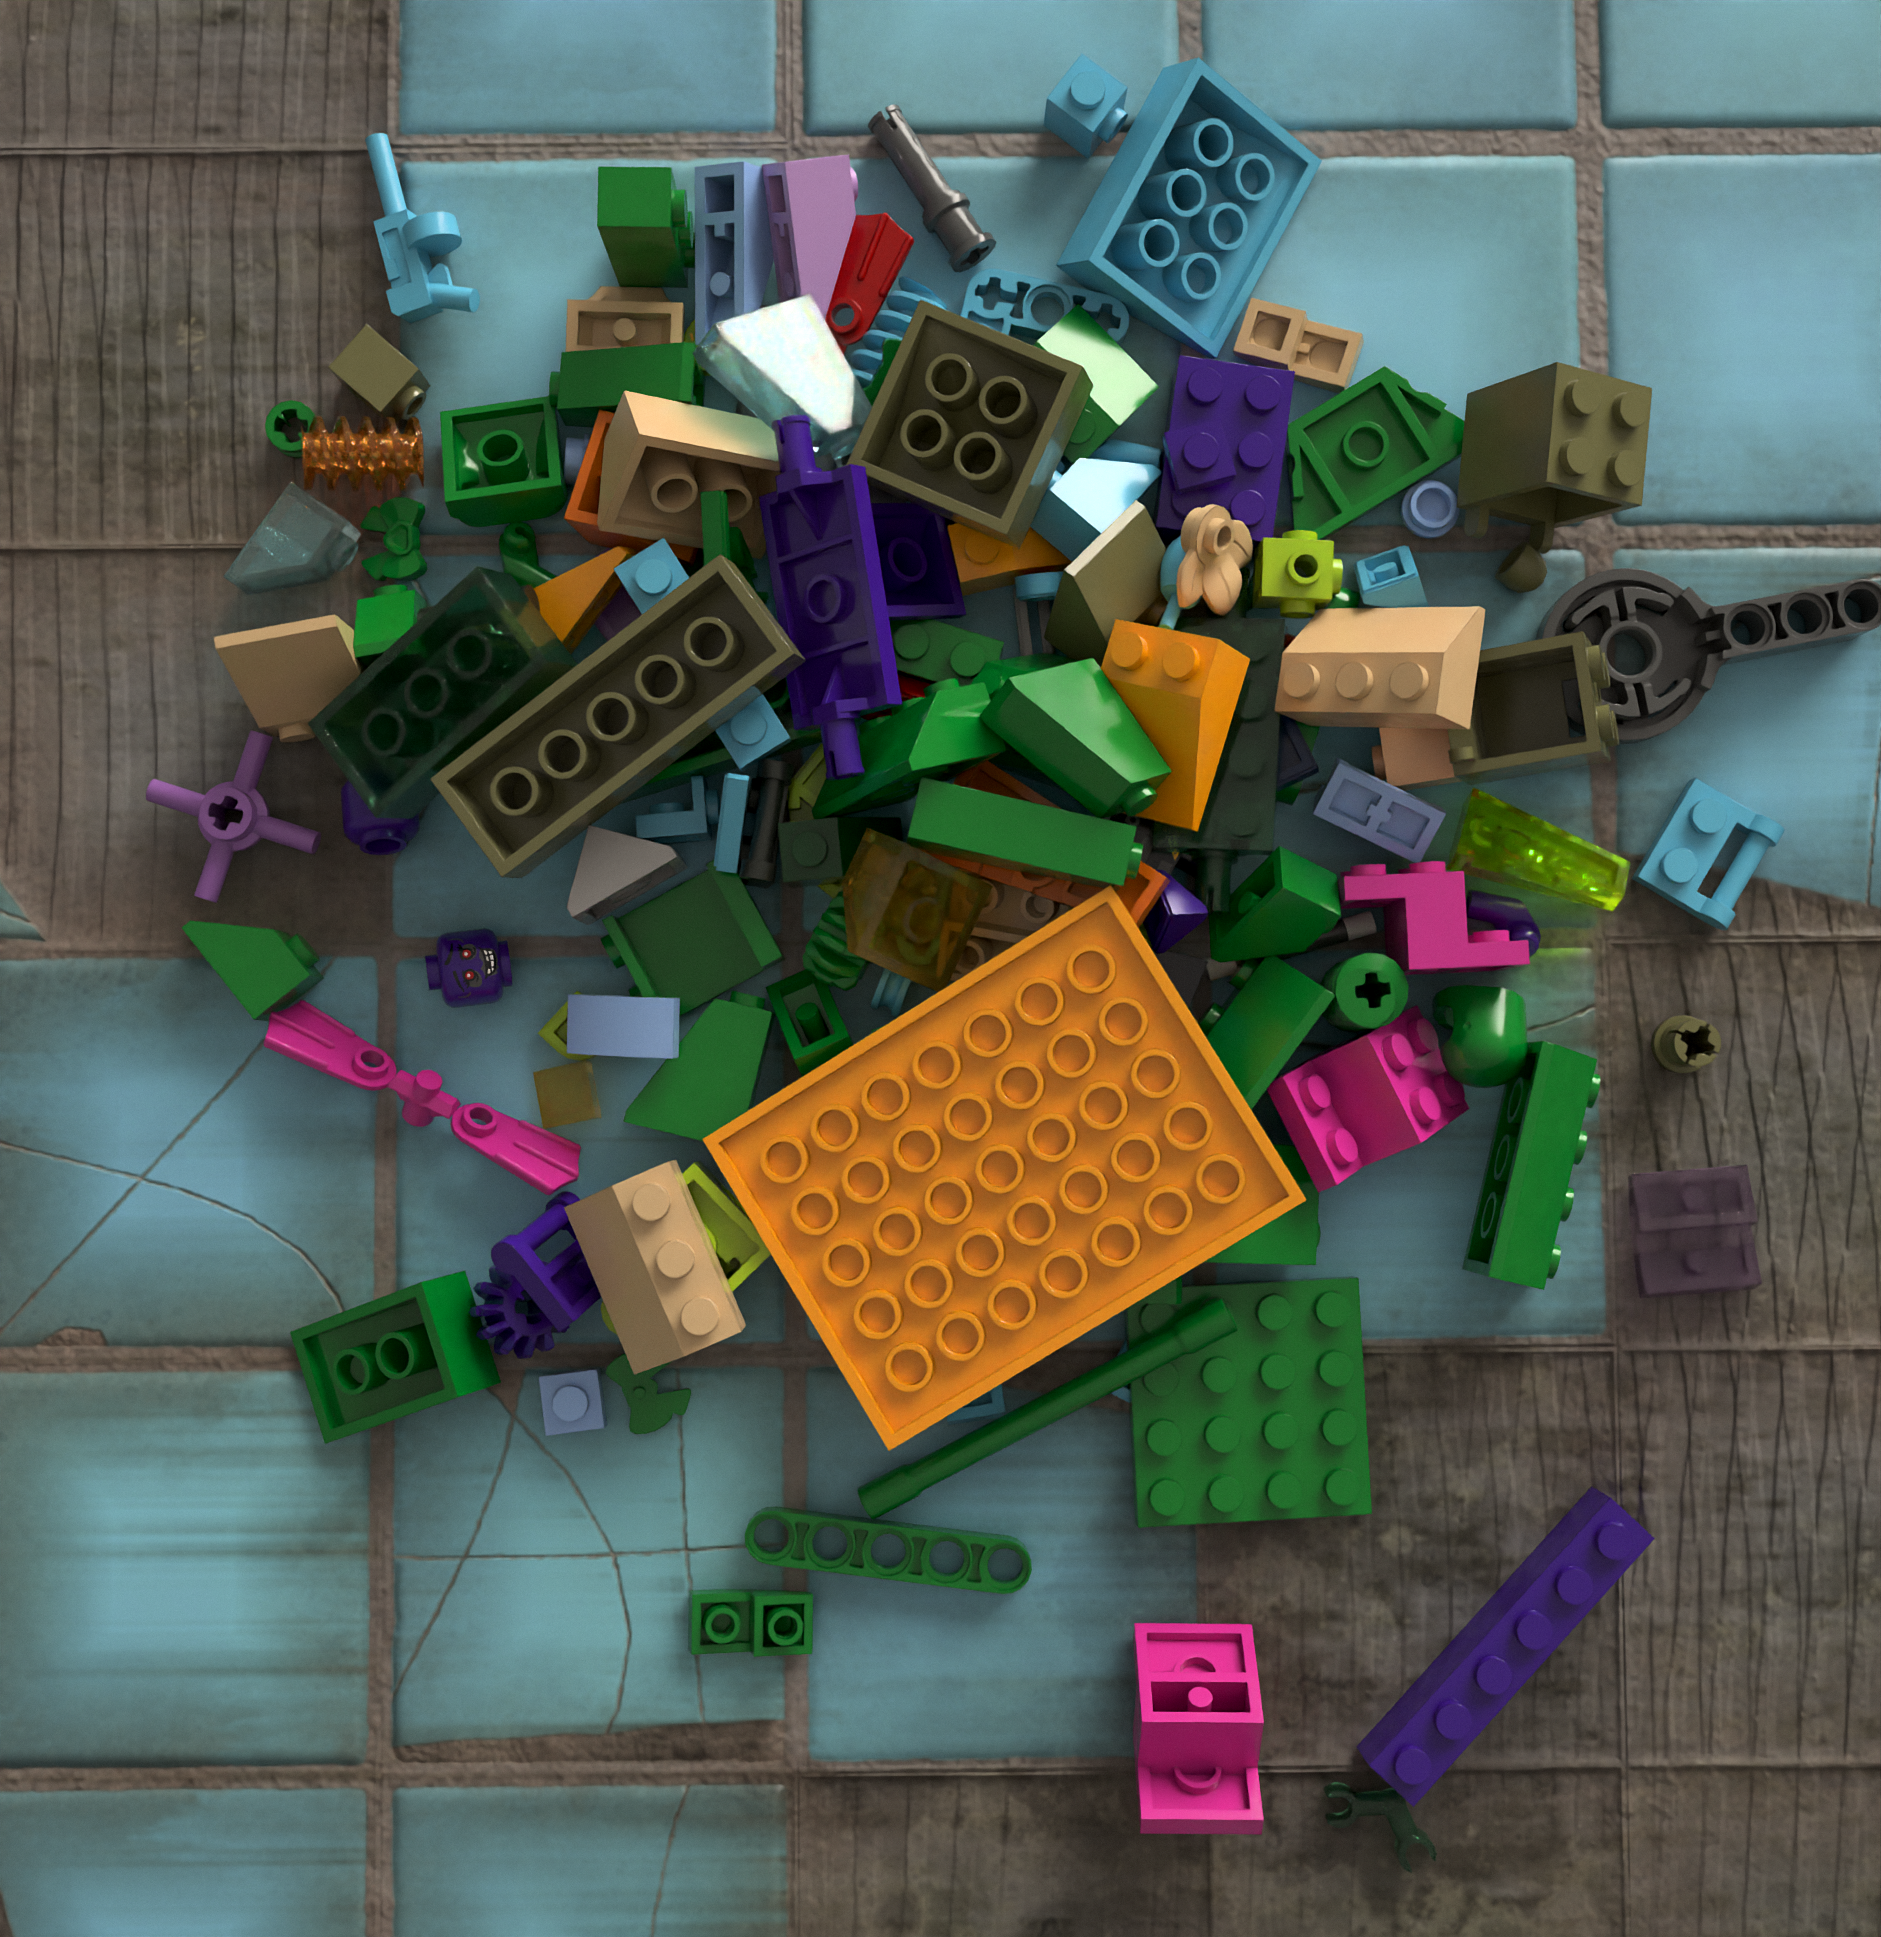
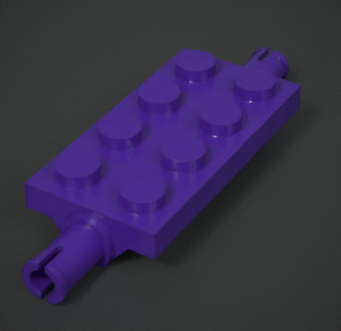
M791 415L783 417L782 423L781 420L771 423L775 434L781 474L775 477L777 491L759 497L778 623L806 660L786 676L794 730L811 731L820 728L827 770L826 779L844 780L854 778V774L855 776L865 774V769L862 766L856 722L861 720V716L902 705L866 469L864 466L848 464L832 471H822L821 468L816 467L810 431V417L806 415Z

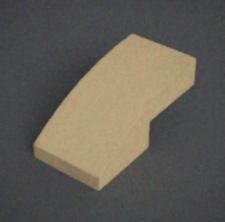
M1251 298L1233 353L1235 356L1257 366L1295 371L1294 380L1341 393L1349 387L1364 340L1362 333L1310 321L1307 319L1306 311Z

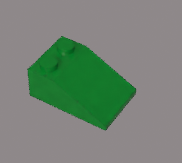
M465 1271L417 1283L290 1332L325 1444L501 1383L488 1340H480L476 1336L479 1328L483 1326L481 1318L472 1317L468 1313L471 1307L476 1306Z

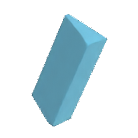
M1403 545L1356 561V564H1353L1364 604L1384 608L1429 607L1409 546Z

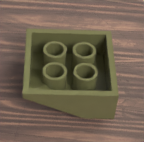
M920 300L846 465L864 466L868 485L1020 549L1094 385L1082 365Z

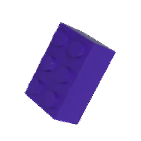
M1179 355L1172 376L1165 432L1222 418L1237 475L1233 481L1177 495L1163 445L1160 471L1162 473L1158 477L1152 522L1164 545H1170L1173 540L1181 535L1182 525L1190 511L1198 507L1203 508L1209 504L1225 507L1232 520L1242 521L1246 525L1252 538V557H1254V550L1263 537L1273 538L1295 371Z

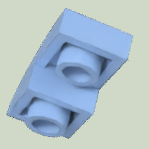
M568 994L567 1053L641 1058H678L680 998Z

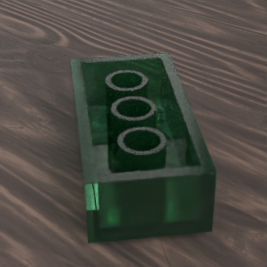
M477 566L320 711L308 725L376 818L412 819L440 793L431 781L434 775L578 664L511 574Z

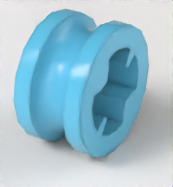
M888 959L870 1007L877 1010L881 1006H886L890 1009L891 1015L898 1018L916 969L908 967L907 970H899L895 966V961Z

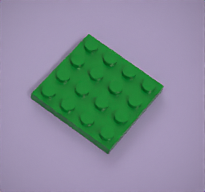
M1351 1276L1182 1285V1304L1135 1303L1124 1310L1127 1351L1170 1329L1177 1321L1221 1298L1229 1308L1239 1329L1194 1354L1183 1355L1128 1384L1135 1524L1138 1528L1372 1514L1359 1278Z

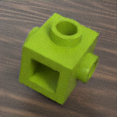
M1306 530L1287 531L1282 533V538L1263 537L1254 550L1252 608L1280 609L1279 615L1284 618L1305 619L1314 617L1315 611L1323 609L1332 600V594H1339L1341 590L1343 565L1341 559H1334V541L1317 540L1318 534L1316 532Z

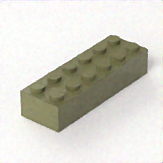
M720 554L434 775L431 781L501 877L523 878L586 830L588 825H592L806 660L737 566Z

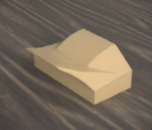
M600 286L595 294L587 300L567 299L566 352L684 342L683 302H671L666 297L662 288Z

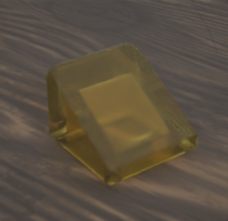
M581 1061L533 1072L543 1129L602 1118L591 1061Z

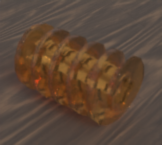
M314 415L308 432H304L301 426L302 471L305 491L312 490L317 474L323 475L329 491L336 490L341 474H346L353 491L360 490L365 475L371 476L376 491H383L388 475H394L400 492L407 491L412 475H417L422 488L424 486L423 434L419 420L416 417H409L403 434H400L395 419L391 416L385 417L380 433H376L368 416L361 417L356 433H352L345 416L337 417L332 433H328L323 418L320 415Z

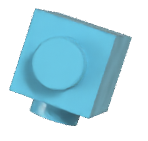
M1081 53L1047 97L1043 126L1089 159L1103 140L1106 143L1111 142L1125 123L1128 113L1124 111L1128 87Z

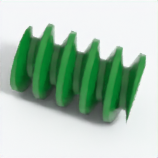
M1364 953L1336 963L1325 973L1320 983L1321 986L1335 995L1322 1013V1016L1330 1025L1342 1031L1359 1032L1388 1025L1401 1014L1408 1000L1409 986L1404 971L1396 961L1378 953ZM1355 987L1368 988L1369 999L1357 998Z

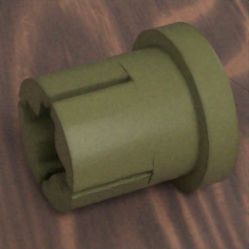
M1680 1015L1667 1018L1656 1027L1652 1035L1651 1049L1653 1056L1660 1066L1670 1072L1690 1073L1696 1071L1702 1066L1710 1064L1717 1057L1715 1054H1718L1721 1048L1719 1032L1714 1026L1707 1024L1708 1022L1691 1016ZM1693 1033L1690 1037V1043L1696 1047L1695 1054H1685L1688 1045L1681 1040L1682 1035L1680 1034Z

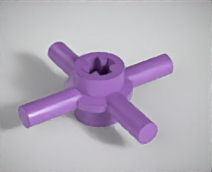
M250 730L234 780L216 785L205 795L157 779H152L146 791L147 801L198 817L200 831L205 839L211 843L194 894L196 897L217 903L234 852L247 850L256 845L262 838L310 854H315L321 840L320 832L271 817L265 798L256 790L273 738L268 735ZM228 810H240L243 812L242 820L239 824L225 822V814Z

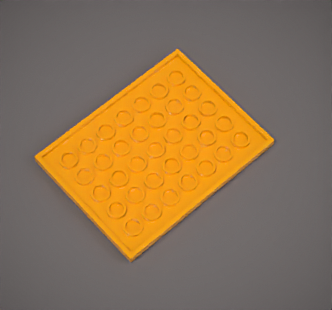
M1112 885L702 1139L888 1451L1306 1201L1303 1192Z

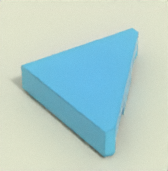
M728 773L724 776L714 858L716 871L737 873L747 810L749 776Z

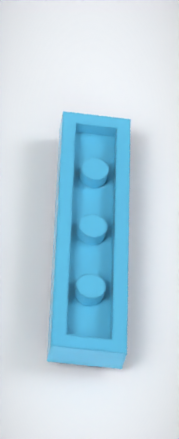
M662 538L614 568L615 573L641 614L645 613L689 579V576L665 538ZM763 694L715 730L741 772L791 742L790 736Z

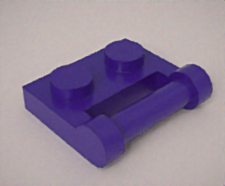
M568 1191L558 1193L546 1204L545 1212L517 1235H507L502 1238L491 1250V1259L495 1267L506 1275L515 1276L558 1332L573 1323L601 1298V1294L564 1207L579 1201L580 1198ZM559 1230H567L575 1240L544 1265L534 1251Z

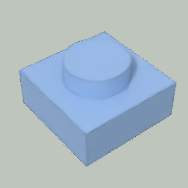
M600 1367L539 1376L546 1436L601 1429L607 1426Z

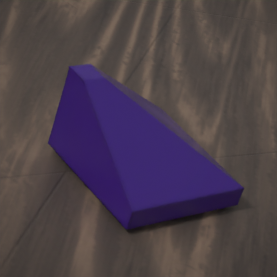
M1156 870L1167 877L1170 882L1143 921V924L1155 952L1165 953L1206 919L1208 911L1205 904L1166 871Z

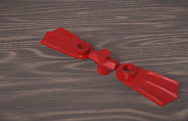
M888 213L856 215L822 328V332L828 339L823 338L817 356L810 358L805 365L807 381L798 403L803 405L793 406L784 411L778 418V420H781V423L782 418L786 416H810L821 382L840 389L843 388L844 383L840 379L841 372L838 368L847 345L859 342L863 339L864 334L869 331L915 242L914 238L901 229ZM841 309H852L854 311V318L850 324L846 326L835 324L836 314Z

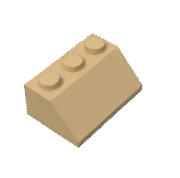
M624 391L604 439L597 518L599 530L656 541L665 538L668 543L703 549L700 492L723 491L727 493L729 526L741 529L752 558L762 559L766 550V541L759 497L777 491L775 477L781 474L775 434L771 424L773 421Z
M1480 606L1320 609L1282 653L1274 711L1308 726L1470 729L1486 609Z
M676 1160L665 1162L564 1207L634 1375L687 1356L740 1333L745 1328L746 1323Z

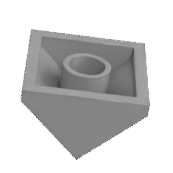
M588 825L566 907L572 918L590 925L688 867L683 858L671 846Z

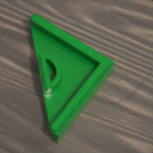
M723 491L700 492L704 566L718 555H723L737 566L762 602L767 604L768 592L756 590L747 569L753 566L754 561L741 529L729 526L727 493Z

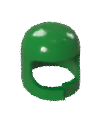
M1476 985L1451 986L1436 993L1432 1000L1433 1017L1435 1021H1438V1025L1453 1030L1450 1039L1443 1044L1440 1051L1442 1062L1448 1074L1459 1083L1475 1088L1497 1087L1515 1079L1521 1073L1528 1054L1526 1004L1523 997L1512 990L1501 987Z

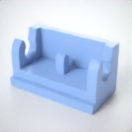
M1337 757L1333 762L1331 773L1325 785L1321 784L1314 798L1313 815L1414 863L1420 862L1446 816V811L1434 803L1422 800L1357 769Z

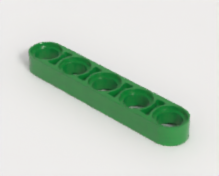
M777 1506L765 1507L757 1511L750 1519L745 1531V1546L749 1554L757 1561L768 1565L998 1594L1014 1593L1022 1589L1028 1582L1032 1571L1031 1558L1026 1546L1017 1538L1008 1535L880 1519L873 1520L872 1518ZM767 1519L780 1521L788 1530V1543L778 1551L763 1549L755 1539L756 1527ZM832 1526L844 1533L847 1539V1547L842 1555L828 1559L816 1552L813 1546V1538L818 1530ZM883 1534L896 1535L905 1545L906 1552L903 1559L893 1566L879 1564L871 1553L873 1542ZM950 1541L956 1543L964 1554L962 1565L952 1573L939 1572L930 1562V1552L940 1542ZM1008 1548L1020 1556L1022 1567L1016 1577L1002 1581L991 1575L988 1569V1561L995 1551Z

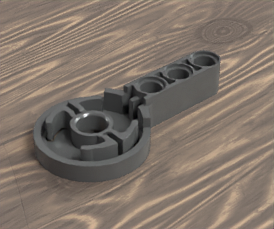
M1632 568L1612 569L1589 576L1565 592L1545 615L1538 630L1536 640L1567 634L1562 630V622L1567 615L1571 614L1564 623V629L1572 630L1570 633L1583 631L1593 646L1600 645L1602 653L1605 652L1610 676V687L1600 689L1602 705L1609 704L1610 710H1614L1616 721L1620 722V724H1617L1619 744L1638 743L1654 738L1686 719L1700 703L1705 692L1711 690L1716 674L1722 665L1851 641L1881 625V585L1869 579H1857L1715 607L1701 600L1689 586L1683 590L1674 582L1658 574ZM1593 598V599L1590 600L1588 603H1586L1583 607L1579 608L1577 611H1575L1573 614H1571V613H1572L1578 606H1580L1582 603H1584V602H1586L1587 600ZM1846 598L1854 601L1859 606L1861 611L1860 623L1852 621L1845 613L1844 602ZM1635 605L1650 608L1652 610L1659 612L1660 614L1663 612V615L1660 616L1656 613H1653L1645 609L1635 608ZM1789 609L1799 612L1804 618L1806 626L1804 634H1800L1790 627L1787 620ZM1596 611L1597 615L1594 614L1582 621L1585 616ZM1732 620L1740 621L1747 627L1750 634L1748 645L1741 644L1733 638L1730 630ZM1620 634L1628 635L1641 645L1644 651L1645 663L1639 674L1624 675L1617 672L1610 665L1607 658V646L1613 636ZM1578 680L1564 681L1563 689L1569 727L1581 735H1586L1583 713L1578 707V702L1581 700ZM1673 682L1675 683L1666 694L1660 698L1657 697L1668 689ZM1663 709V710H1662L1660 713H1658L1656 716H1654V717H1652V718H1650V719L1648 718V716H1650V715H1652V714L1658 712L1659 710Z

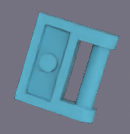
M1694 778L1688 781L1631 879L1717 929L1727 930L1736 915L1732 910L1768 847H1775L1785 829L1776 821L1754 813L1701 780ZM1733 828H1736L1748 836L1712 898H1707L1697 892Z

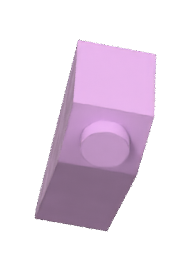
M849 154L762 164L785 343L812 344L819 341L856 217L855 201L858 197V180L855 171L850 167Z

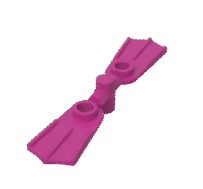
M300 1000L287 1009L270 1013L268 1031L263 1043L264 1047L358 1088L375 1091L388 1087L396 1091L400 1099L404 1101L402 1117L413 1126L424 1127L429 1125L434 1117L444 1116L450 1119L452 1116L451 1130L461 1142L546 1195H551L561 1187L577 1181L579 1177L578 1160L581 1151L579 1144L524 1120L514 1119L483 1103H473L459 1107L461 1103L457 1098L440 1090L442 1078L435 1071L422 1070L415 1077L401 1069L396 1075V1065L385 1051L360 1038L353 1030L305 1000ZM364 1062L373 1063L378 1067L366 1066ZM471 1119H479L487 1125L477 1124Z

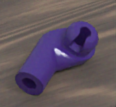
M1472 889L1469 890L1466 898L1467 918L1492 923L1496 930H1509L1510 941L1528 940L1529 957L1537 952L1541 934L1527 906L1521 900Z

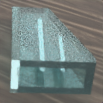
M811 294L714 323L693 352L697 363L771 429L773 421L781 420L782 423V418L786 416L806 415L810 417V431L815 458L830 453L832 459H839L852 453L872 406Z

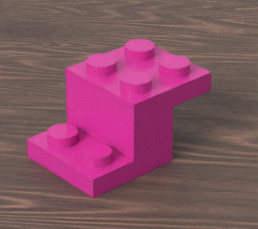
M1430 861L1411 863L1409 868L1399 869L1398 874H1386L1385 864L1351 866L1350 871L1340 872V879L1337 882L1341 909L1383 907L1386 956L1396 961L1405 975L1504 971L1530 964L1528 940L1510 941L1509 930L1473 932V935H1468L1464 871L1446 872L1445 862Z
M1417 1005L1402 1011L1388 1025L1370 1029L1317 1053L1275 1078L1267 1088L1318 1193L1338 1185L1366 1165L1422 1143L1469 1109L1464 1099V1087L1448 1074L1441 1059L1437 1033L1432 1024L1423 1018Z
M1134 1623L1133 1644L1137 1688L1133 1721V1744L1140 1834L1262 1835L1264 1817L1258 1761L1264 1719L1252 1624Z

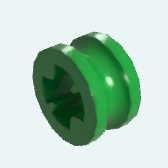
M293 400L281 402L271 409L266 418L265 429L267 437L287 457L296 459L308 457L316 452L322 443L324 435L322 423L315 413L302 402ZM298 417L303 425L308 427L307 433L303 435L299 432L298 436L301 439L297 442H291L281 432L284 424L291 427L288 420Z

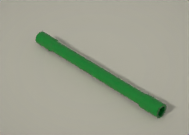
M1221 1298L1177 1321L1170 1329L915 1462L900 1465L858 1487L860 1501L867 1514L874 1520L915 1499L925 1489L1183 1355L1194 1354L1239 1330L1226 1303Z

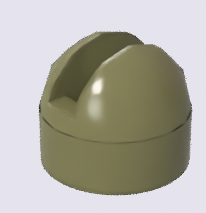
M1522 542L1504 559L1496 571L1495 578L1505 587L1517 593L1533 591L1544 582L1547 574L1546 561L1527 542Z

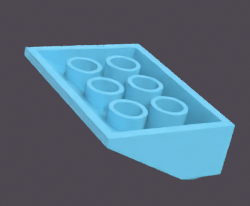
M1199 57L1164 67L1056 266L1087 290L1108 294L1120 300L1126 306L1129 315L1209 358H1216L1322 160Z

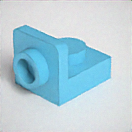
M703 775L691 776L694 810L685 811L683 803L675 802L649 806L650 814L635 815L637 838L663 845L713 840L711 825L719 824L721 808L718 789L708 790V783Z

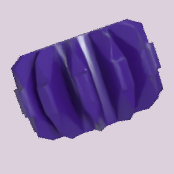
M495 1265L490 1267L489 1277L491 1283L479 1282L473 1288L477 1295L483 1298L485 1302L483 1305L471 1307L468 1312L472 1317H485L486 1323L479 1328L476 1336L480 1340L495 1337L494 1352L496 1354L507 1355L510 1351L514 1350L518 1359L531 1358L535 1348L541 1352L550 1351L554 1348L555 1343L552 1333H565L570 1326L558 1332L514 1275H506L500 1272ZM515 1301L527 1302V1315L516 1313Z

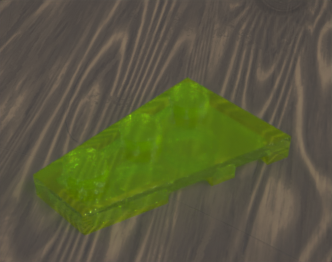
M1473 787L1462 806L1446 870L1464 871L1465 875L1614 911L1625 896L1630 861Z

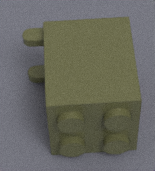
M1555 362L1468 393L1457 496V508L1466 510L1465 534L1477 539L1482 538L1488 528L1489 515L1531 525L1529 545L1539 553L1546 554L1553 544L1554 528L1642 506L1652 388Z
M1581 631L1480 650L1470 729H1447L1450 743L1448 753L1450 763L1453 764L1454 776L1469 785L1611 762L1609 747L1619 745V736L1614 710H1610L1609 704L1602 705L1600 689L1610 687V676L1605 652L1602 653L1600 645L1593 646L1585 633ZM1577 679L1586 735L1571 738L1563 682Z

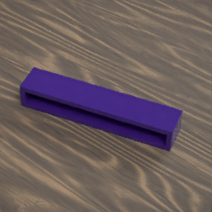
M1590 1487L1358 1744L1357 1749L1368 1765L1414 1807L1655 1538L1611 1497Z

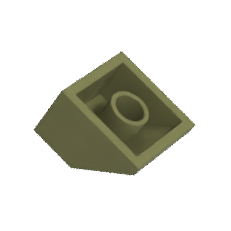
M1135 500L1063 571L1043 638L1069 658L1076 660L1094 658L1101 668L1115 619L1158 627L1168 604V601L1160 591L1161 562L1166 548L1146 507Z

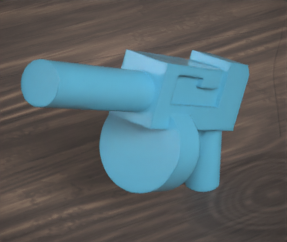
M375 133L369 135L365 142L385 217L373 222L388 280L392 289L386 290L391 312L409 323L443 312V308L476 312L480 302L478 290L453 286L448 267L438 263L432 269L430 261L431 257L445 255L461 245L462 238L456 217L448 212H431L419 216L410 212L406 208L387 134Z

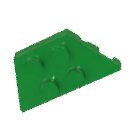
M1384 366L1291 422L1287 428L1285 450L1293 530L1313 531L1318 534L1317 540H1325L1460 458L1464 420L1444 409L1447 405L1446 403L1428 392L1415 390L1407 379Z

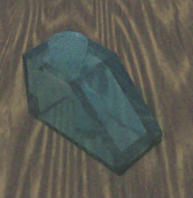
M290 481L223 577L247 595L329 581L335 571L341 572L351 563L357 553L358 543L356 541L361 533L347 519Z

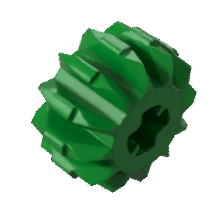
M848 887L838 892L837 896L831 900L825 913H822L819 923L805 946L806 951L802 956L803 967L814 974L816 979L830 987L835 986L844 991L854 988L871 965L887 934V929L891 924L889 910L881 906L877 902L878 900L864 892L858 893Z

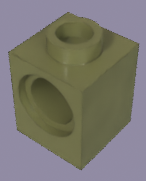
M368 324L362 328L328 366L342 385L392 428L401 418L407 420L418 412L425 402V392L431 386L418 367Z

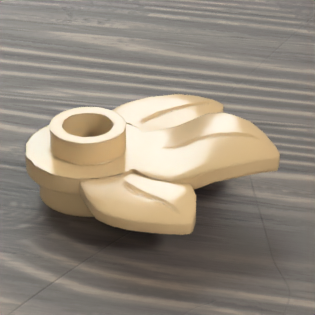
M1209 504L1203 508L1198 507L1190 511L1182 525L1181 546L1186 555L1179 565L1177 572V598L1179 607L1186 608L1196 602L1202 595L1211 611L1217 615L1224 616L1233 608L1240 595L1242 575L1239 569L1245 567L1251 561L1253 544L1250 532L1242 521L1232 520L1225 507Z

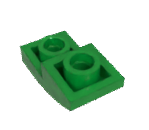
M762 1589L689 1590L688 1650L691 1655L751 1652L754 1657L812 1654L813 1594L811 1592Z

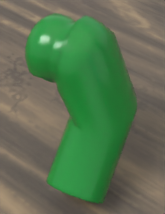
M513 522L507 525L504 533L499 538L498 546L505 578L517 587L530 585L532 588H535L557 577L539 566L535 532L532 527L524 522Z

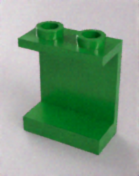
M714 860L706 864L708 870L619 918L611 915L602 920L609 934L600 939L609 958L617 969L626 965L636 983L635 986L628 989L630 996L680 998L679 1017L786 960L742 878L739 877L738 871L737 873L716 871Z

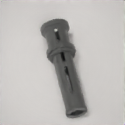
M894 104L885 107L890 118L886 120L882 112L879 111L868 124L872 134H875L923 207V224L929 233H936L951 255L948 263L954 272H962L972 268L992 252L996 245L995 239L991 233H983L969 212L970 201L965 193H960L959 190H952L902 115L899 106Z

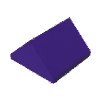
M871 503L889 621L956 619L967 615L945 517L912 503Z

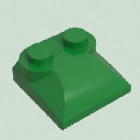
M549 396L440 412L444 497L450 517L459 519L468 526L487 527L547 518L563 508L568 499V488L563 473L557 407L550 406Z

